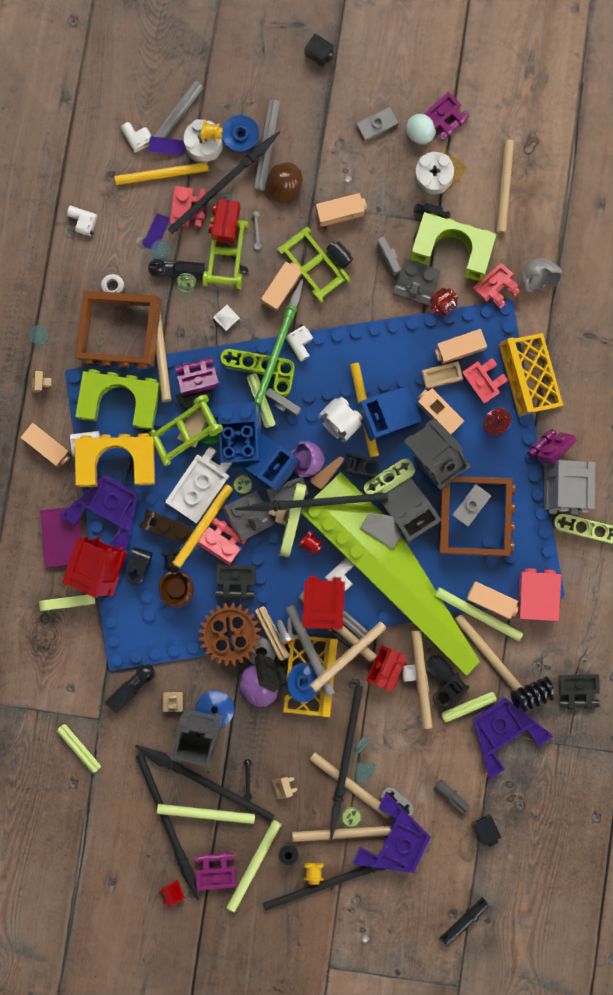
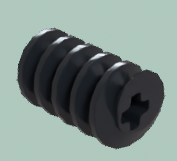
M548 677L538 679L537 682H531L530 685L526 684L524 687L511 691L513 704L516 708H521L523 712H527L528 708L534 709V704L539 707L541 702L546 704L548 699L550 701L554 700V688Z

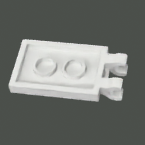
M212 447L207 449L203 457L197 454L165 501L197 524L230 477L225 472L233 463H221L219 466L211 459L217 453Z

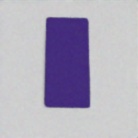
M150 136V152L184 155V140Z
M159 213L156 214L143 246L155 251L157 250L170 222V218Z

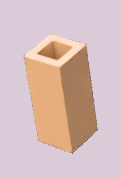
M360 193L316 204V213L320 227L364 216V210L367 209L366 201L364 198L361 199Z
M285 262L261 298V303L278 313L302 276L301 268L295 263L291 262L289 264Z
M481 329L438 343L434 352L437 360H441L442 365L484 351L487 348V344Z
M432 388L429 391L424 390L418 396L420 400L417 405L432 420L435 418L450 434L463 424L464 420Z
M34 423L20 437L58 468L61 465L65 466L70 460L69 451Z
M476 581L473 582L466 598L467 601L506 619H511V616L515 617L519 609L517 600Z

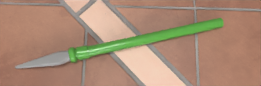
M304 277L301 278L289 305L286 307L281 329L254 400V404L257 406L262 404L290 323L297 312L296 307L299 303Z

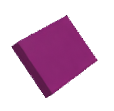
M68 508L40 510L45 568L68 566L76 539H82L81 519L74 525L60 517L61 513Z

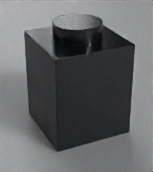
M314 33L304 48V55L323 67L326 62L329 63L332 60L334 45Z
M490 814L472 822L484 846H493L499 842L498 839L502 838Z

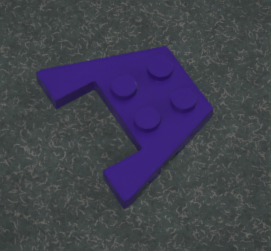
M103 475L97 481V487H90L66 511L62 512L60 517L76 525L85 508L120 526L110 545L116 548L124 547L123 551L127 552L139 494Z
M506 698L501 699L472 719L486 771L490 779L505 770L494 751L528 730L538 746L553 737L550 732L545 730L522 710L516 708Z
M385 793L378 809L395 817L396 820L379 855L359 847L352 863L414 873L431 836L389 794Z

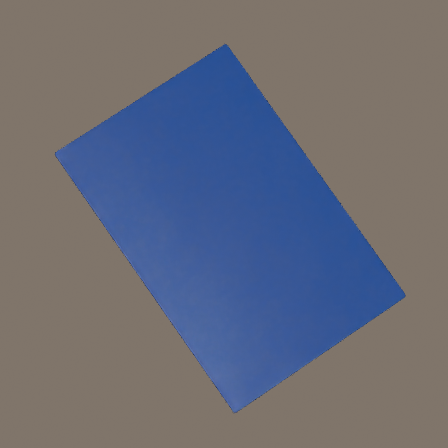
M503 300L506 304L501 309L494 302L452 308L451 311L446 309L309 331L313 340L303 346L310 356L302 362L299 361L285 338L278 358L291 360L294 364L291 392L285 398L300 407L301 413L296 417L287 410L282 412L274 406L276 403L266 397L276 424L273 427L265 428L261 418V433L289 452L294 450L301 441L315 443L320 447L325 458L321 470L341 456L344 458V462L328 484L337 475L342 473L364 495H366L364 485L371 479L342 472L347 459L346 453L357 454L377 461L379 464V474L400 460L409 459L415 467V473L411 479L440 517L441 489L439 490L414 462V456L404 442L407 437L419 432L425 427L427 422L432 420L417 405L420 400L418 396L424 390H430L425 389L421 371L442 365L441 360H437L434 352L438 343L481 329L487 348L484 351L449 363L459 361L461 372H463L476 362H479L482 366L493 358L497 365L486 372L489 378L494 381L504 374L508 379L499 343L508 338H519L513 301ZM278 336L166 354L171 401L162 402L160 389L154 430H159L189 410L178 403L175 397L176 394L181 393L177 376L185 375L184 373L177 375L175 367L183 366V363L188 362V364L199 362V359L203 358L205 360L213 359L214 366L207 367V369L215 367L220 387L212 389L213 394L207 405L217 424H219L218 405L254 402L255 399L247 381V376L252 373L225 368L221 362V353L226 349H234L271 356ZM516 343L517 350L522 353L521 344ZM229 355L228 358H225L227 360V363H230L231 360H234L231 355ZM156 356L154 367H147V369H138L133 365H129V368L118 367V364H111L110 367L93 365L65 371L74 434L99 431L100 435H111V438H119L120 434H130V437H138L139 431L145 430L134 428L133 426L136 400L134 394L125 388H113L103 395L97 422L80 420L75 416L83 371L88 372L89 369L100 371V374L107 375L108 372L119 374V377L126 378V375L138 377V380L144 381L145 378L156 379L157 383L160 384ZM238 356V360H236L238 365H240V363H239L240 357H239V356ZM247 358L244 360L243 365L250 367L254 361ZM522 361V368L525 370L524 361ZM268 362L262 364L264 370H266ZM359 363L367 399L409 386L422 422L377 438L376 443L379 453L377 457L370 458L363 424L346 442H342L343 438L339 437L337 439L323 426V418H318V414L334 398L339 399L340 397L347 400L348 406L353 411L356 410L358 412L356 407L358 401L350 364ZM284 365L280 370L286 374L291 371V367ZM201 369L194 370V371H190V372L193 373V372L201 371ZM462 374L463 381L432 388L464 420L463 424L451 435L461 445L463 456L471 467L457 476L512 478V483H515V495H512V503H515V512L511 514V522H514V533H511L514 550L508 557L439 554V523L407 543L436 591L440 587L476 608L485 611L487 609L466 600L473 582L476 581L518 601L520 572H525V569H537V573H544V570H556V574H561L551 514H549V510H544V474L542 463L538 460L537 455L533 458L527 455V452L531 449L530 447L535 442L538 443L533 413L518 416L509 380L497 388L500 392L497 396L483 404ZM258 375L261 383L263 375ZM271 377L267 390L268 388L274 390L275 377ZM279 384L277 387L279 392H285L288 389L286 384ZM177 425L159 437L167 454L185 443L177 439L180 434ZM198 441L196 447L190 446L170 460L171 464L168 466H164L154 446L155 485L136 486L134 479L131 485L122 482L123 474L131 456L124 449H109L98 460L97 481L103 475H106L139 494L127 550L128 553L114 595L98 596L108 667L111 671L139 667L143 664L151 665L207 656L205 652L208 648H201L205 641L199 640L200 637L204 636L199 630L205 628L200 623L207 622L204 617L205 615L212 616L210 609L217 612V605L224 609V603H227L229 608H231L232 603H235L236 609L241 604L243 605L242 611H245L247 608L250 609L248 615L255 614L256 609L264 606L278 632L277 621L281 620L288 633L289 615L286 611L287 607L295 605L303 622L304 603L298 597L304 592L305 580H309V576H318V580H327L325 577L346 557L301 512L289 558L279 556L286 526L276 523V517L271 516L275 523L273 526L248 538L244 545L238 541L235 545L241 549L230 564L256 566L255 586L247 585V591H255L254 599L241 601L239 598H229V600L216 598V590H223L224 584H216L217 565L228 564L196 544L183 563V567L179 568L180 571H176L185 572L192 578L196 589L195 596L185 607H169L161 600L159 592V581L164 574L168 573V569H164L165 560L161 553L181 550L185 544L177 543L144 530L139 526L145 519L146 515L144 513L147 509L189 526L192 531L195 530L198 525L165 501L197 454L203 457L207 449L212 447L217 453L211 460L219 466L221 465L220 443L208 445ZM233 462L225 472L230 476L225 484L232 487L233 491L215 516L220 521L224 520L227 522L228 526L232 529L233 527L222 509L224 506L256 490L263 502H271L266 491L270 487L236 462ZM369 464L365 470L367 473L372 474L376 471V467L373 464ZM293 472L286 482L299 478L300 476ZM315 475L303 477L309 495L304 496V500L313 499L321 492L309 483V480ZM242 476L249 478L252 483L250 491L244 494L237 492L234 486L236 479ZM394 476L387 477L385 482H391ZM450 483L448 547L503 550L505 485L476 484L490 494L491 497L471 524L466 527L452 515L475 484ZM82 487L83 494L86 493V491L90 487ZM380 501L372 502L384 515L389 516ZM85 508L89 539L99 536L100 541L110 545L120 526ZM152 519L150 525L155 527L157 520ZM212 522L208 526L214 531L217 529V527L212 525ZM312 531V535L319 541L322 540L320 545L323 547L316 555L312 553L309 556V552L303 547H299L298 544ZM222 532V534H221L223 537H225V538L228 539L229 541H230L231 538H232V537H230L229 535H227V534L224 533V532ZM134 546L153 552L144 580L139 585H132L125 578V572ZM355 566L345 574L353 585L345 591L344 611L366 630L372 629L379 622H382L385 626L411 623ZM137 571L134 574H130L132 581L135 578H139ZM561 576L560 598H563L565 593ZM230 585V590L241 591V585ZM443 601L451 616L466 614L464 611ZM257 616L254 617L253 621L258 620ZM227 617L229 633L226 634V637L230 638L231 651H234L232 636L235 635V632L231 631L230 618ZM241 618L234 620V627L241 628L243 620ZM222 621L217 622L214 627L217 632L222 631L224 623ZM261 624L256 625V628L262 629V631L257 632V635L268 638ZM292 624V633L293 635H297L296 630ZM343 624V626H345L350 632H353L345 624ZM305 628L311 637L332 635L323 628ZM244 637L237 639V646L239 648L244 647L246 639ZM225 640L220 641L217 645L219 651H223L227 647Z

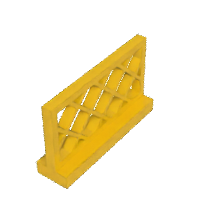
M543 333L520 338H508L499 343L518 416L563 406ZM534 339L539 341V350L531 346ZM516 343H521L525 346L523 353L517 350ZM528 349L536 354L533 361L525 356ZM539 357L545 362L544 368L536 364ZM523 360L530 364L528 371L522 368L521 363ZM533 368L541 372L538 379L530 374ZM544 375L550 380L549 386L541 382ZM528 378L536 383L533 389L527 386L526 381ZM538 386L546 390L543 397L536 393ZM549 393L554 396L555 404L546 400ZM533 396L541 401L536 408L533 407Z
M309 636L310 640L314 641L312 644H315L317 641L326 642L325 650L318 657L323 664L324 670H327L336 661L338 639ZM295 641L290 643L287 677L293 668L292 661L297 657H300L304 663H307L301 656L305 650L299 653L294 647ZM295 651L297 655L293 658V652ZM323 654H324V662H323V660L320 658V656H322ZM334 676L329 680L332 687L334 682ZM321 687L317 693H320V700L316 696L314 697L319 703V711H310L305 705L308 702H301L302 704L297 709H289L288 700L292 697H289L288 694L285 696L283 712L330 717L332 695L326 697ZM303 706L306 708V710H299Z

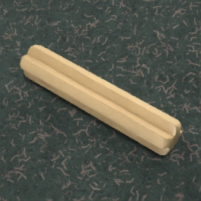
M263 606L256 609L255 614L278 659L282 661L288 658L289 653L285 645H281L280 637L272 626L273 622L266 608Z

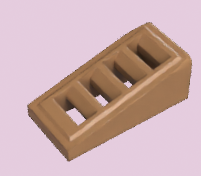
M340 456L313 476L309 483L319 491H322L343 464L344 458Z

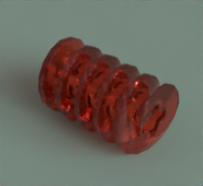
M503 408L490 411L483 420V429L486 434L493 437L502 435L511 424L509 412Z

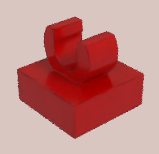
M178 880L167 884L158 892L159 894H164L166 900L162 903L168 904V907L185 899Z

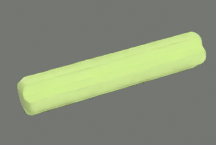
M257 373L247 376L254 399L261 384ZM264 396L261 404V418L265 428H270L276 423L266 396Z
M490 692L444 711L441 715L444 722H448L492 704L497 699L494 692Z
M67 725L60 726L57 732L92 773L99 770L101 765Z

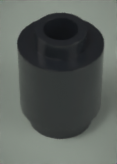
M334 241L331 242L326 248V256L337 267L345 269L354 259L351 256L352 254L339 241L336 243Z
M433 655L427 660L426 663L428 665L426 669L438 682L441 681L445 684L454 675L453 668L440 655L437 657Z
M292 843L283 844L279 850L280 861L285 865L294 864L298 859V848ZM291 852L292 857L286 858L285 853Z

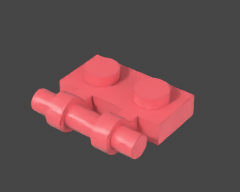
M175 186L170 225L192 207V203L195 204L206 194L207 190L199 189L198 196H193V188ZM204 206L182 226L189 227L190 220H195L194 227L201 228L202 221L205 219Z
M215 518L212 525L217 527L216 531L208 527L197 545L230 565L241 549L235 545L238 541L244 545L247 539L240 542L234 529L229 527L227 522ZM222 532L232 537L229 541L221 535Z

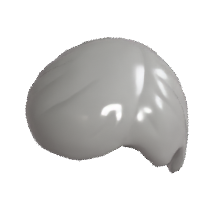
M536 258L530 261L522 271L520 277L521 287L527 292H532L533 290L542 291L545 285L556 287L561 279L562 270L550 260Z

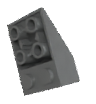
M411 477L388 491V500L380 501L389 516H393L407 543L442 521Z

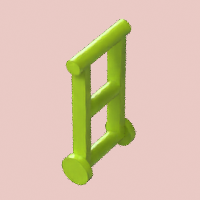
M239 220L238 222L240 231L237 249L216 247V241L212 240L208 271H204L203 286H208V283L237 285V289H241L242 274H239L244 228H248L249 221ZM215 254L236 256L234 277L212 275Z
M306 226L277 248L281 255L285 253L292 263L301 268L300 271H302L303 277L314 289L312 291L313 296L321 304L324 302L323 297L342 282L349 283L351 280L343 269L338 271L309 235L311 230ZM305 237L318 252V255L301 266L289 252V249ZM324 260L337 277L320 290L307 272Z
M207 395L197 397L193 401L195 406L159 430H151L149 432L150 437L154 438V446L164 466L170 465L172 458L208 434L214 436L223 431V426L216 423L207 405L209 401ZM201 409L209 427L191 438L183 421ZM177 425L185 443L167 454L159 437Z

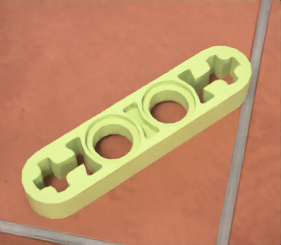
M296 483L292 501L304 500L306 485ZM290 508L279 556L287 558L290 556L301 508Z
M568 514L557 515L553 520L554 528L560 532L613 544V536H609V540L606 539L609 535V529H611L610 533L613 534L612 525ZM563 517L565 522L571 523V519H573L572 531L569 530L571 526L564 525L561 528L560 524L557 523L558 520H561ZM578 522H583L586 525V530L583 533L576 530ZM600 526L604 529L605 534L603 537L595 535L596 527Z

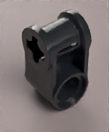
M346 453L347 459L342 472L370 479L379 474V464L377 461L357 454ZM369 464H373L376 467V471L372 474L367 473L365 470Z
M133 547L125 572V578L130 584L139 585L142 583L153 552ZM137 571L139 578H135L132 581L130 574H134Z
M456 672L450 680L434 693L433 701L438 706H448L456 698L464 694L470 686L466 685L459 677V673ZM441 692L447 695L445 703H440L438 700V695Z

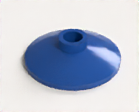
M235 115L229 118L223 125L222 139L225 145L233 151H248L256 145L259 139L258 125L249 116ZM239 133H243L244 137L238 138L237 135Z
M299 663L288 674V692L298 702L311 701L318 693V691L315 693L309 686L317 678L312 665Z
M211 690L204 693L198 699L195 711L216 715L211 712V707L216 706L218 708L216 714L223 716L221 728L226 726L234 714V705L231 698L219 690Z

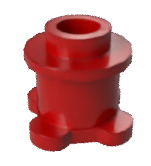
M312 531L298 544L299 547H303L309 552V556L312 553L316 555L323 547L320 545L322 540L319 541L312 535Z

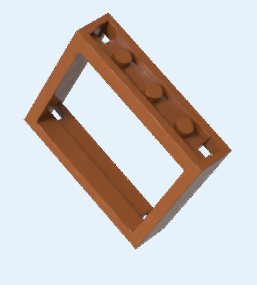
M83 291L75 358L81 361V364L87 365L99 363L100 366L110 367L111 364H118V367L129 368V365H133L138 369L154 367L162 300L157 295ZM92 303L150 307L144 357L86 353Z
M456 476L446 483V486L440 492V519L442 521L439 523V554L508 557L510 553H513L514 542L511 541V533H514V522H511V514L515 512V503H512V495H515V483H512V478ZM450 483L505 485L503 550L448 547Z

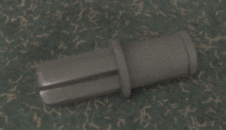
M442 779L435 785L434 789L446 799L447 803L450 802L462 814L467 811L469 804L457 794L456 790L453 791Z

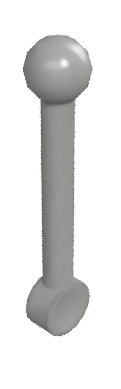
M254 211L252 213L256 241L254 249L260 250L262 246L259 243V213Z

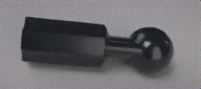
M154 259L149 263L148 271L153 277H182L184 279L194 278L195 280H203L205 263ZM182 274H190V275H192L193 277H186V276H180V275H182Z
M149 664L139 666L136 674L129 681H125L105 701L106 705L113 712L118 713L145 683L153 680L155 677L154 668Z

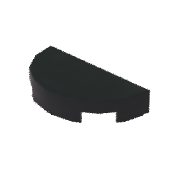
M418 203L414 206L413 212L424 214V212L434 213L445 219L451 217L449 211H443V207L426 203L425 206Z
M212 389L186 396H182L180 393L176 394L175 397L178 403L190 409L194 406L193 401L197 397L207 395L210 401L213 393Z

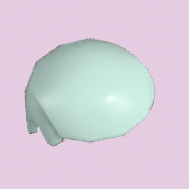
M416 114L410 117L406 124L408 137L417 144H427L432 141L436 133L432 119L425 114Z

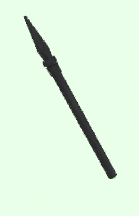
M280 131L256 146L251 153H247V157L245 156L232 171L168 228V231L173 235L237 175L256 162V159L263 155L277 138Z
M378 493L293 501L273 500V502H261L237 507L235 510L262 512L274 510L276 512L290 508L388 500V494Z
M359 685L355 686L340 772L334 792L335 796L333 797L330 841H332L341 812V805L344 802V787L363 686Z
M135 745L138 750L158 766L167 767L168 770L172 769V771L186 776L271 822L274 814L183 767L182 764L171 760L166 753Z
M144 754L137 755L136 758L156 807H158V804H164ZM160 814L175 851L174 853L178 860L177 864L181 868V874L197 900H199L194 872L188 863L189 859L180 845L169 816Z
M361 866L358 869L322 881L320 884L311 885L264 902L263 906L266 911L356 877L386 869Z

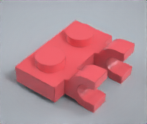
M502 263L487 274L482 282L479 281L473 286V290L484 301L487 302L491 298L499 309L506 304L503 301L504 297L498 293L504 286L514 297L520 292L517 288L518 284L513 281L515 278L514 274Z
M493 358L482 366L479 362H476L462 372L483 404L500 393L497 388L508 381L504 374L494 381L487 375L486 372L497 365Z

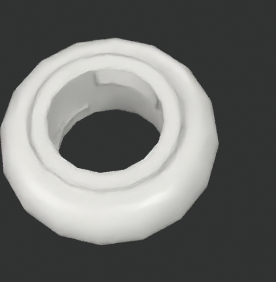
M109 274L103 278L101 290L103 292L122 293L124 282L118 275ZM116 281L118 283L117 289L113 291L108 290V283Z

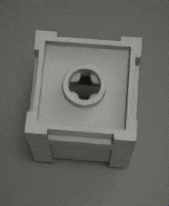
M557 460L553 465L544 464V510H549V514H557V510L564 512L570 511V515H578L580 511L590 513V509H595V462Z

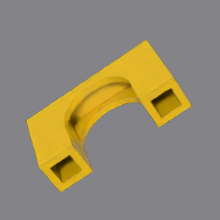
M120 434L119 438H111V435H99V438L82 435L80 439H75L77 487H97L98 460L105 451L112 448L124 449L132 455L136 486L155 485L154 438L150 437V434H138V437H130V434Z

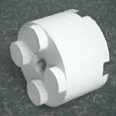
M200 119L194 120L185 130V148L190 158L195 162L214 161L222 152V138L221 140L218 139L217 143L209 139H205V142L200 143L202 141L201 131L204 121Z
M430 152L420 158L416 166V180L425 192L434 195L441 194L452 184L454 167L449 156L440 152ZM434 170L437 171V176H433Z
M340 397L339 399L334 398L318 414V418H323V426L337 439L342 437V442H346L362 426L361 420L363 417L359 412L353 411L348 406L349 403L346 399Z

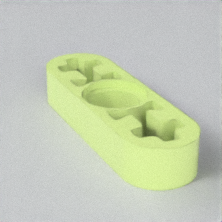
M402 459L369 480L364 485L365 493H387L412 477L415 473L412 461ZM394 476L391 482H385L387 477Z
M81 595L39 601L40 611L96 603L95 597Z

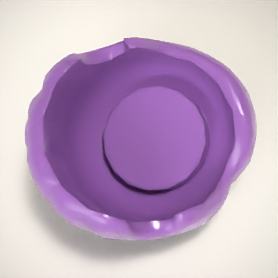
M301 441L290 452L300 461L293 471L300 477L315 475L324 465L325 458L323 452L315 443Z
M256 665L249 666L243 671L240 690L249 703L257 707H263L275 701L279 690L277 689L275 692H272L258 684Z

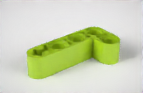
M226 349L221 353V362L225 368L252 374L257 373L263 376L265 370L262 368V364L269 362L270 356L234 349ZM229 355H231L234 360H231L230 363H227V360L225 358H228ZM238 356L240 357V359H239L240 365H238V364H237V361H236V360H238ZM247 358L254 361L250 367L243 365L244 360ZM278 358L271 377H275L274 391L283 397H287L291 392L294 364L291 360ZM288 365L291 367V371L286 374L282 373L281 367ZM279 384H286L288 389L285 392H279L277 387Z

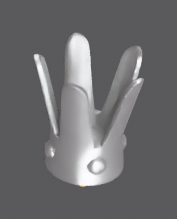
M289 617L288 633L281 620L277 621L279 632L274 624L272 626L280 637L281 645L288 644L289 648H291L290 643L296 639L292 633L291 618Z

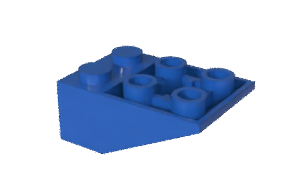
M409 386L371 397L356 405L358 412L363 417L362 422L370 441L422 422Z
M254 402L218 405V421L224 428L219 433L221 463L259 460L262 425L261 406L255 405Z
M261 433L259 460L236 463L278 493L300 461L295 455Z

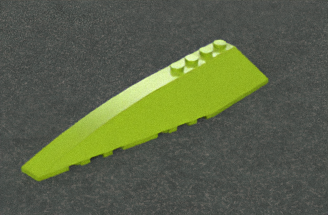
M340 473L313 499L364 494ZM372 502L305 507L301 514L466 676L480 662L442 599L435 596V588L402 535L391 550L360 529L369 513L384 515Z

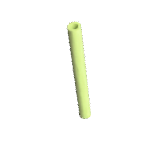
M440 587L437 589L436 597L517 641L521 640L522 632Z
M158 804L157 814L254 824L255 814L164 804Z
M276 820L272 821L227 905V908L233 912L236 911L282 825Z

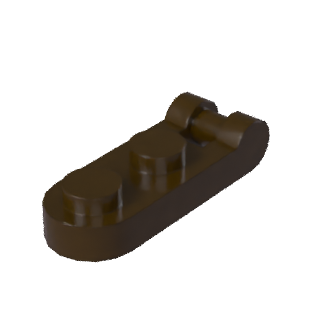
M147 509L144 513L146 515L145 519L139 526L144 530L180 544H185L193 533L189 526ZM152 519L157 520L155 527L150 525Z

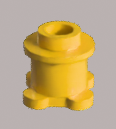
M204 119L201 131L202 142H205V139H209L217 143L218 139L221 140L223 128H220L219 123L217 125L209 124Z
M304 863V868H306L304 880L308 881V884L317 885L320 884V881L324 880L322 877L324 863Z

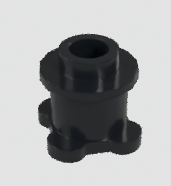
M180 550L161 553L165 560L164 569H168V572L180 571L178 567L172 564Z

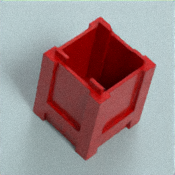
M95 536L94 539H88V537L76 539L62 583L92 597L113 596L128 552L123 551L124 547L115 548L100 541L99 536Z
M309 576V580H305L302 628L342 630L345 581H341V577H333V581L318 580V576Z

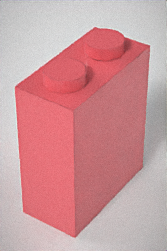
M525 569V572H520L517 619L559 621L561 574H556V570H544V573H537V569Z

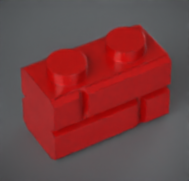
M219 198L217 204H213L212 215L215 217L214 222L209 224V233L212 236V240L235 243L241 211L239 201Z
M381 645L366 681L392 692L398 683V676L405 666L407 656Z

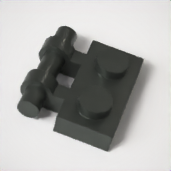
M217 565L216 584H224L223 590H216V598H223V600L239 598L241 601L254 599L255 591H247V585L255 586L256 566ZM230 585H241V591L230 590Z
M259 653L254 658L258 684L272 692L278 689L282 695H288L287 669L284 667V664L278 663L275 666L274 661L270 657Z
M599 674L559 675L560 695H567L568 697L567 700H560V708H568V710L585 708L586 710H591L592 708L600 707L599 700H592V694H600ZM575 694H585V700H575Z

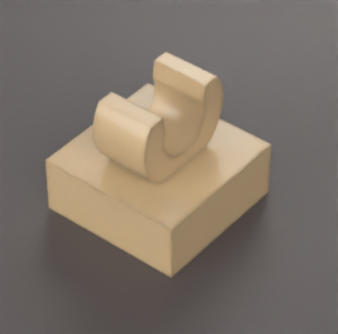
M34 371L32 373L31 392L39 393L42 391V387L49 388L51 386V378H43V371Z
M290 509L278 510L276 512L271 510L269 514L276 517V523L286 526Z
M163 692V712H183V692Z
M293 777L272 780L277 799L293 796L292 793L297 791V788H291L289 784L290 781L294 780Z

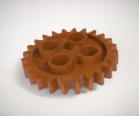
M224 603V609L217 605V612L210 609L212 616H204L207 622L200 623L205 628L199 630L200 633L204 634L199 640L205 641L201 648H208L205 655L212 653V661L218 658V664L225 660V666H228L230 661L236 666L237 660L242 664L244 663V657L250 660V652L256 654L253 647H260L256 639H262L261 636L257 635V632L262 631V629L256 628V625L260 623L258 620L253 621L256 615H248L250 609L247 608L245 611H242L243 605L241 604L236 609L235 603H232L231 608L228 607L227 603ZM227 617L230 618L231 631L235 632V635L232 636V641L234 645L233 652L231 651L230 638L226 637V634L229 633L226 621ZM237 618L243 620L241 628H235L233 625L234 620ZM222 621L224 628L222 631L217 632L214 628L215 624ZM240 637L246 639V645L242 648H239L236 644L237 639ZM225 640L227 643L226 649L219 651L217 648L218 643Z

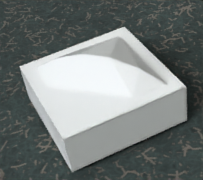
M228 305L213 317L226 332L240 320Z

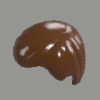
M290 162L273 166L266 180L265 189L267 195L271 200L278 203L292 202L301 189L303 183L302 172L295 164Z
M168 572L159 581L161 600L169 607H185L195 596V584L192 578L185 572Z

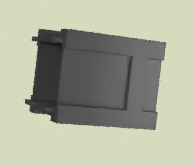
M435 418L427 422L425 427L414 435L411 434L404 440L414 456V462L439 490L461 472L471 467L463 456L461 445Z
M185 707L178 724L177 731L179 733L172 751L171 760H181L202 765V768L209 769L216 751L223 716L194 711L193 708Z

